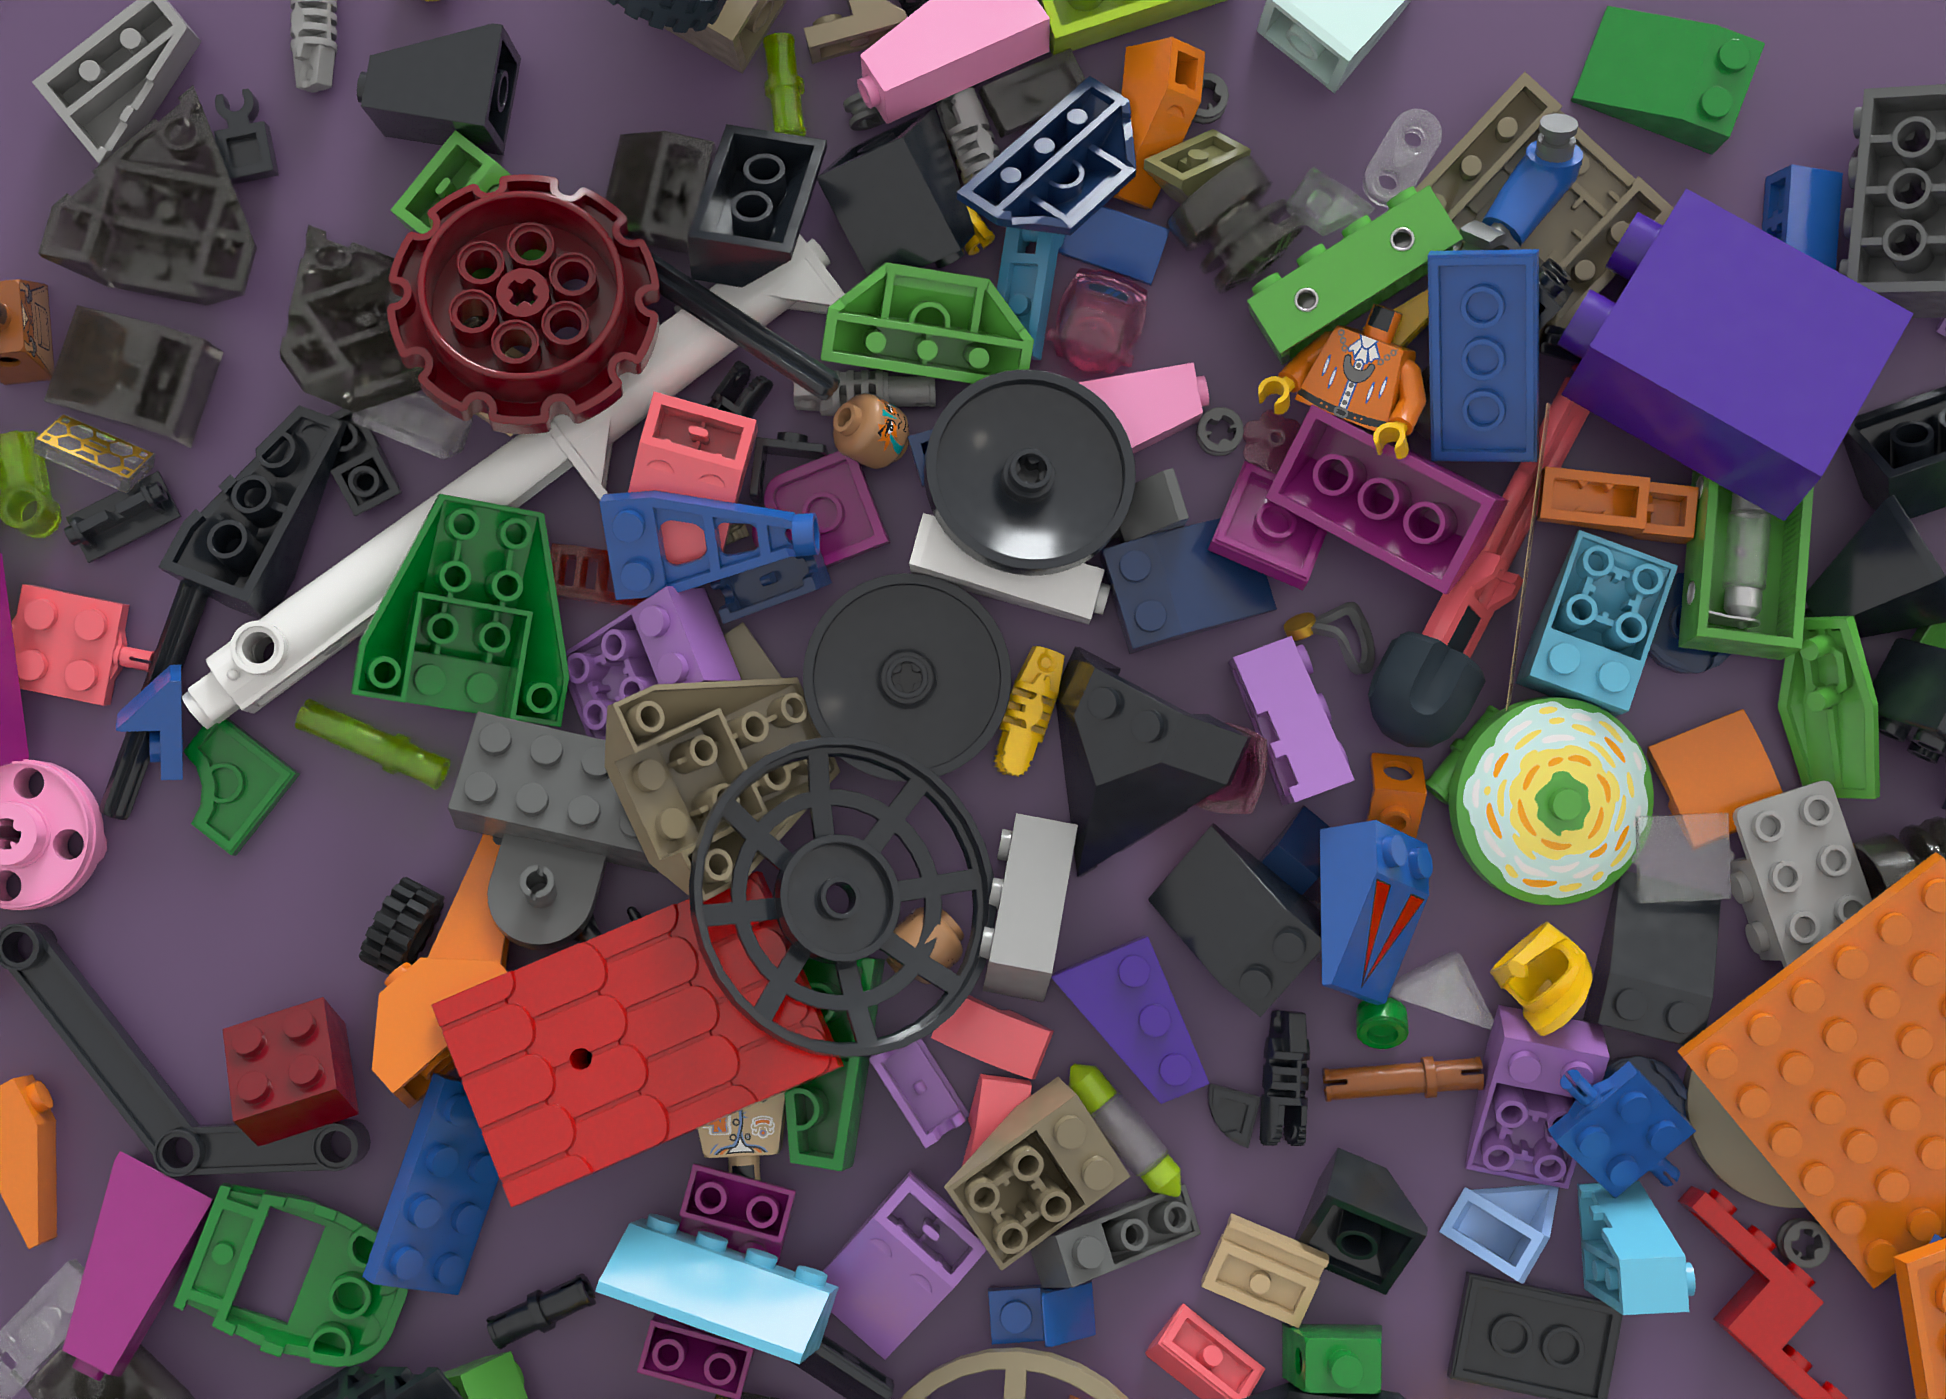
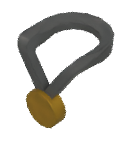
M1344 603L1316 618L1313 613H1301L1290 618L1284 624L1283 628L1287 637L1292 636L1294 641L1305 639L1312 634L1335 638L1338 641L1348 668L1355 675L1368 674L1373 669L1375 661L1373 636L1369 624L1357 603ZM1345 615L1350 617L1361 642L1362 655L1360 663L1355 659L1346 635L1338 627L1327 625L1328 623Z

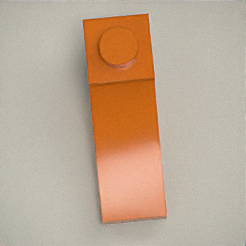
M1545 466L1541 475L1537 521L1609 531L1632 536L1633 539L1686 544L1694 538L1699 487L1650 482L1651 478Z

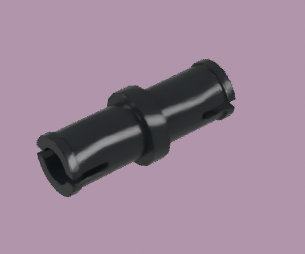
M581 1273L575 1278L544 1293L541 1290H536L528 1294L527 1301L496 1316L487 1318V1329L491 1340L498 1349H503L508 1344L537 1330L545 1333L554 1329L556 1321L596 1304L594 1299L596 1297L591 1283Z

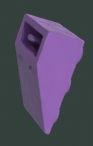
M666 586L566 651L569 670L568 688L585 732L589 737L606 740L607 706L656 684L741 680L705 588H691L678 593L673 586Z
M1498 1005L1484 1055L1481 1074H1484V1089L1478 1090L1465 1162L1466 1169L1565 1189L1569 1188L1577 1162L1555 1142L1547 1129L1568 1113L1576 1100L1560 1085V1080L1564 1074L1575 1084L1567 1071L1572 1069L1579 1071L1592 1086L1603 1080L1610 1056L1601 1025L1570 1019L1556 1031L1540 1036L1523 1017L1522 1009Z
M910 1170L822 1271L828 1275L827 1283L839 1287L831 1313L885 1360L955 1288L987 1250L967 1220Z

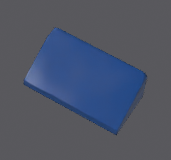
M1102 206L1071 236L1065 235L1064 242L1058 249V253L1151 286L1170 230Z

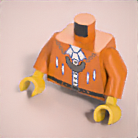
M1373 303L1363 331L1353 327L1337 325L1333 331L1324 332L1302 349L1283 368L1278 376L1265 378L1258 387L1259 404H1262L1266 397L1271 394L1281 395L1274 404V413L1284 414L1290 406V392H1297L1295 400L1310 406L1315 405L1332 415L1375 431L1373 440L1378 455L1383 453V448L1387 443L1396 442L1394 448L1396 458H1405L1409 452L1406 436L1410 435L1414 430L1426 405V395L1421 368L1415 363L1416 352L1392 343L1403 314Z

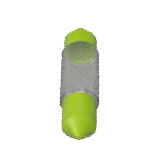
M1073 1064L1070 1067L1069 1087L1078 1095L1108 1143L1135 1176L1140 1177L1152 1192L1178 1197L1181 1194V1170L1168 1154L1167 1147L1122 1092L1116 1091L1097 1066Z

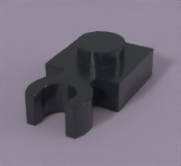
M248 88L242 90L244 105L238 111H230L229 101L223 94H218L215 98L216 110L228 124V128L214 131L223 180L229 186L279 175L270 127L265 121L253 122L259 113V103L255 95Z

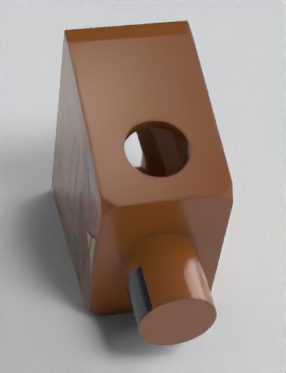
M21 279L0 281V382L3 385L55 380L48 285ZM13 358H16L19 361L13 362Z

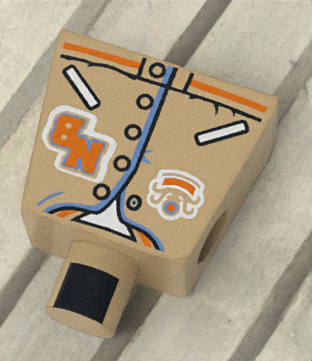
M785 1092L699 1128L698 1132L704 1157H728L730 1173L761 1181L759 1155L779 1154L782 1150L786 1122Z

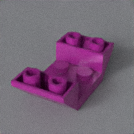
M694 1163L679 1214L682 1217L679 1231L693 1236H697L698 1231L717 1234L728 1240L727 1248L746 1254L748 1248L762 1250L778 1257L776 1263L778 1265L788 1230L796 1190ZM655 1314L650 1321L637 1373L729 1398L740 1399L755 1348Z

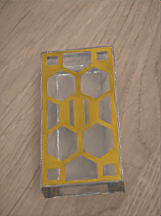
M65 414L60 415L34 440L35 454L125 493H128L154 468L155 453Z

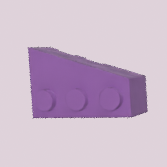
M1292 636L1235 656L1228 661L1282 806L1355 781L1345 750L1340 741L1337 740L1330 722L1332 719L1326 700L1322 693L1317 694L1309 677V674L1313 673V668L1303 644L1296 646Z

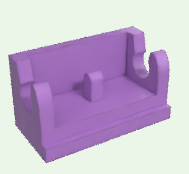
M922 1038L906 1047L869 1057L871 1064L925 1149L937 1142L943 1134L952 1128L962 1125L966 1118L969 1117L968 1110Z

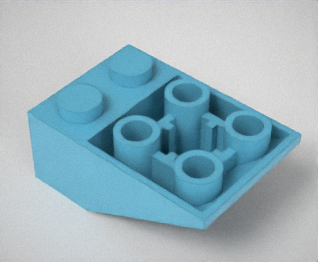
M1578 530L1533 631L1515 683L1552 697H1563L1588 702L1607 711L1614 717L1628 712L1678 565Z

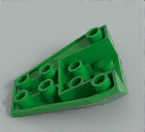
M438 494L359 641L351 694L476 714L477 712H483L518 721L561 727L569 681V670L544 513Z

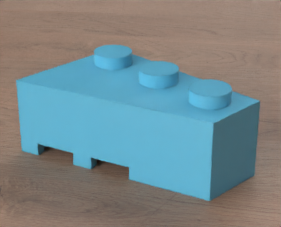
M1640 1181L1633 1183L1616 1198L1600 1183L1577 1184L1584 1289L1622 1315L1689 1312L1688 1296H1694L1696 1289L1692 1264L1686 1262L1685 1254Z

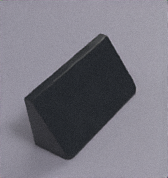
M823 1335L820 1348L801 1364L791 1362L846 1399H890L893 1394L894 1380L825 1335Z

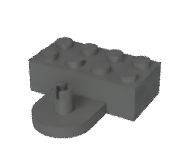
M477 712L448 810L456 828L502 838L487 894L492 918L500 932L513 943L528 949L549 950L563 946L575 939L588 925L596 905L607 862L657 874L659 871L649 864L604 767L606 740Z

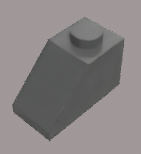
M1174 468L1161 471L1135 483L1133 499L1128 513L1111 540L1119 538L1120 544L1148 535L1185 526L1189 516Z

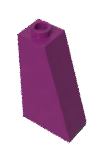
M121 1151L113 1163L62 1351L76 1357L71 1366L72 1368L98 1381L102 1380L105 1373L116 1377L123 1375L192 1257L214 1203V1200Z

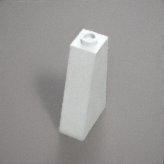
M925 513L922 515L909 562L911 573L940 578L967 592L1088 625L1093 613L1103 615L1111 585L1101 583L1104 569L1085 563L1063 572L1042 576L1016 575L988 567L962 551L944 532L935 516Z

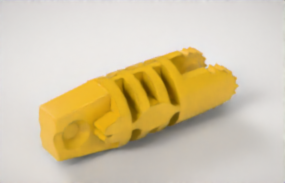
M1032 646L1014 681L1006 712L999 726V730L1002 733L996 748L997 754L994 755L995 760H993L995 762L994 767L998 769L997 772H1002V775H1015L1016 777L1024 775V772L1028 771L1027 768L1031 766L1029 763L1033 760L1038 743L1043 742L1058 697L1065 658L1063 654L1041 646Z

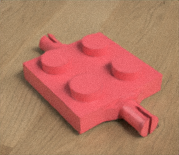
M22 584L17 614L11 623L20 689L102 706L111 705L115 680L123 667L148 672L151 663L136 660V658L152 661L155 651L127 647L125 627L130 605Z

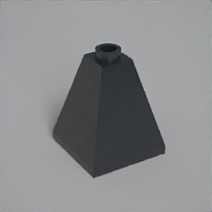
M1895 495L1882 502L1806 592V603L1809 607L1805 609L1804 617L1854 616L1860 638L1946 623V575Z

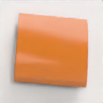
M1744 709L1649 746L1646 755L1670 798L1668 808L1691 850L1736 833L1737 829L1733 821V813L1738 807L1783 793L1765 749Z

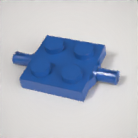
M1630 1061L1608 1079L1598 1082L1593 1086L1579 1071L1574 1069L1567 1071L1575 1084L1564 1074L1560 1080V1085L1576 1100L1568 1113L1547 1129L1555 1142L1614 1198L1618 1197L1648 1171L1662 1185L1666 1187L1674 1185L1664 1171L1677 1182L1680 1178V1170L1666 1156L1696 1132L1689 1120Z

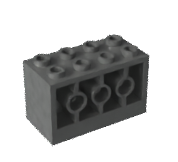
M1946 84L1864 89L1862 107H1856L1853 115L1854 137L1856 139L1859 138L1858 157L1850 159L1848 169L1849 186L1851 189H1855L1853 208L1846 209L1843 225L1845 239H1850L1848 259L1841 260L1839 273L1914 313L1912 318H1946Z

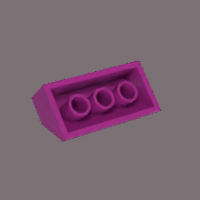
M1311 405L1265 498L1444 594H1449L1484 549L1509 500L1410 449L1405 458L1397 459L1394 451L1396 442L1387 443L1383 448V453L1378 455L1373 440L1375 431L1332 415L1315 405Z

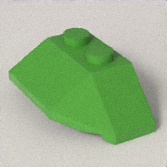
M885 262L827 308L820 360L973 384L982 378L996 373L1011 370H1029L1034 339L1021 324L990 279Z

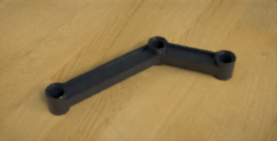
M40 923L9 924L0 930V965L8 969L147 1147L153 1155L157 1168L163 1174L171 1177H181L185 1175L339 1171L357 1164L367 1155L371 1143L369 1132L362 1123L353 1119L340 1120L259 1147L236 1124L199 1125L59 946L54 932L48 926ZM24 933L33 942V951L27 960L21 957L18 952V942ZM336 1131L343 1132L351 1140V1153L347 1158L339 1157L332 1150L331 1139ZM180 1137L187 1139L193 1147L194 1155L189 1164L182 1162L176 1154L175 1146Z

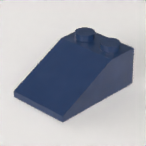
M1220 518L1148 535L1102 549L1100 554L1101 564L1107 583L1111 585L1110 593L1129 654L1277 610L1267 575L1208 550Z

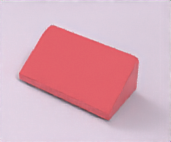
M1184 1303L1178 1307L1145 1352L1148 1358L1200 1399L1246 1398L1250 1396L1266 1369Z

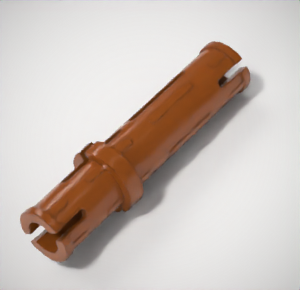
M1433 1056L1422 1057L1420 1062L1336 1069L1323 1068V1084H1345L1326 1086V1089H1324L1325 1101L1332 1102V1100L1424 1093L1425 1098L1437 1097V1092L1483 1090L1484 1074L1462 1075L1464 1073H1479V1070L1483 1069L1480 1056L1434 1061Z

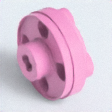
M28 759L12 761L11 764L0 766V908L8 910H36L56 905L75 894L88 881L97 864L104 858L107 851V838L104 833L102 814L94 795L87 785L67 769L51 762ZM39 771L44 779V787L42 792L34 797L29 790V780L35 772ZM77 831L83 838L84 848L81 854L74 858L69 853L68 840ZM13 873H16L21 880V891L15 899L8 895L6 889L7 880Z

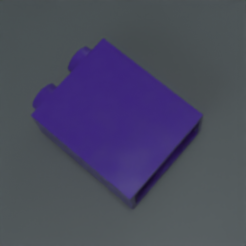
M1686 188L1664 225L1640 212H1637L1605 266V268L1629 280L1617 302L1615 303L1590 289L1557 343L1558 346L1582 359L1561 395L1784 521L1823 476L1914 313Z

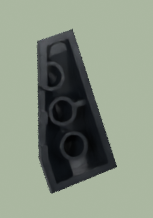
M299 405L256 448V457L235 478L230 474L218 486L222 491L201 512L195 509L183 521L159 568L229 608L259 620L267 615L272 609L282 603L295 578L331 473L330 470H332L347 425L341 420Z

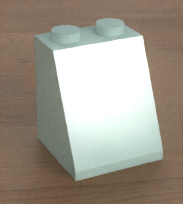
M1266 0L1257 32L1335 94L1409 5L1411 0Z

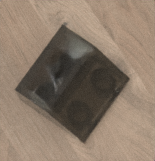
M664 130L620 134L605 199L616 206L627 217V237L632 240L643 239L648 246L689 254L687 234L717 152L714 141Z

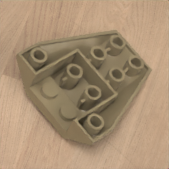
M798 677L656 684L607 706L604 767L649 864L689 895L693 851L702 824L717 798L739 774L764 756L792 743L820 738L821 736L808 712L804 690ZM828 757L830 783L841 772L834 757ZM807 759L789 763L767 773L748 787L736 801L758 822L766 813L781 802L801 793L809 792ZM806 810L789 816L774 827L770 834L780 841ZM722 819L714 833L706 858L702 887L703 902L731 888L733 868L739 850L745 841L724 819ZM756 852L748 876L764 859L758 852Z

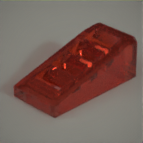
M552 543L550 554L557 598L635 607L647 599L616 600L615 592L607 591L610 573L608 550ZM568 559L577 560L573 586L565 585ZM589 561L598 562L595 590L586 588Z

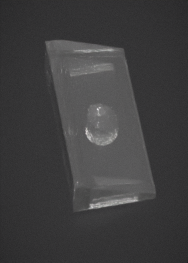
M1313 167L1312 169L1310 168L1290 196L1283 210L1324 237L1374 211L1375 207L1346 186Z
M381 380L373 387L355 410L352 417L354 423L443 460L464 450L473 423V417L468 421H463L439 407L430 398L387 380Z

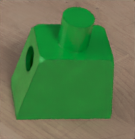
M1282 1323V1377L1303 1392L1381 1393L1382 1325L1301 1324L1297 1328L1288 1323ZM1300 1351L1302 1354V1366H1300Z

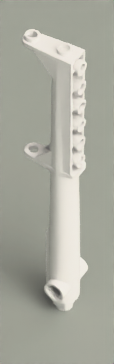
M800 234L792 259L743 288L715 284L709 289L764 326L787 309L827 314V308L845 294L825 268L831 262L824 250L813 238L806 242ZM676 305L674 307L676 314L661 325L659 324L657 341L641 374L626 372L619 376L622 381L623 396L613 405L580 424L573 423L569 416L561 414L552 419L551 430L547 433L517 435L272 609L260 620L251 621L239 627L230 642L206 659L211 672L190 686L188 692L181 696L186 707L206 729H209L216 723L220 724L238 709L254 714L363 634L438 494L519 508L574 466L600 500L603 494H608L606 485L613 442L647 417L653 392L675 396L739 346ZM274 642V653L268 661L264 662V650L268 644Z

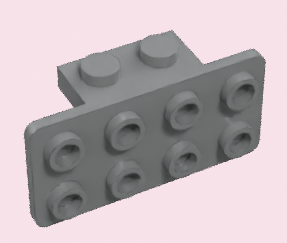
M1817 781L1738 807L1734 811L1733 821L1745 856L1728 862L1731 871L1728 878L1729 887L1735 900L1743 906L1749 923L1745 927L1746 937L1753 951L1759 954L1761 960L1782 961L1785 968L1869 904L1872 898L1838 799L1830 782Z

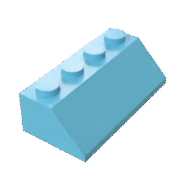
M649 1214L647 1219L641 1218L629 1223L595 1292L801 1364L820 1348L839 1287L827 1283L828 1275L817 1269L799 1265L795 1272L776 1265L778 1257L771 1253L748 1248L746 1254L727 1248L728 1240L722 1236L706 1231H698L697 1236H693L677 1230L679 1222L662 1215Z

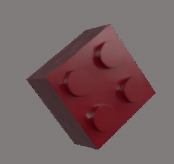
M324 997L222 1029L233 1122L258 1147L359 1115L346 1024Z

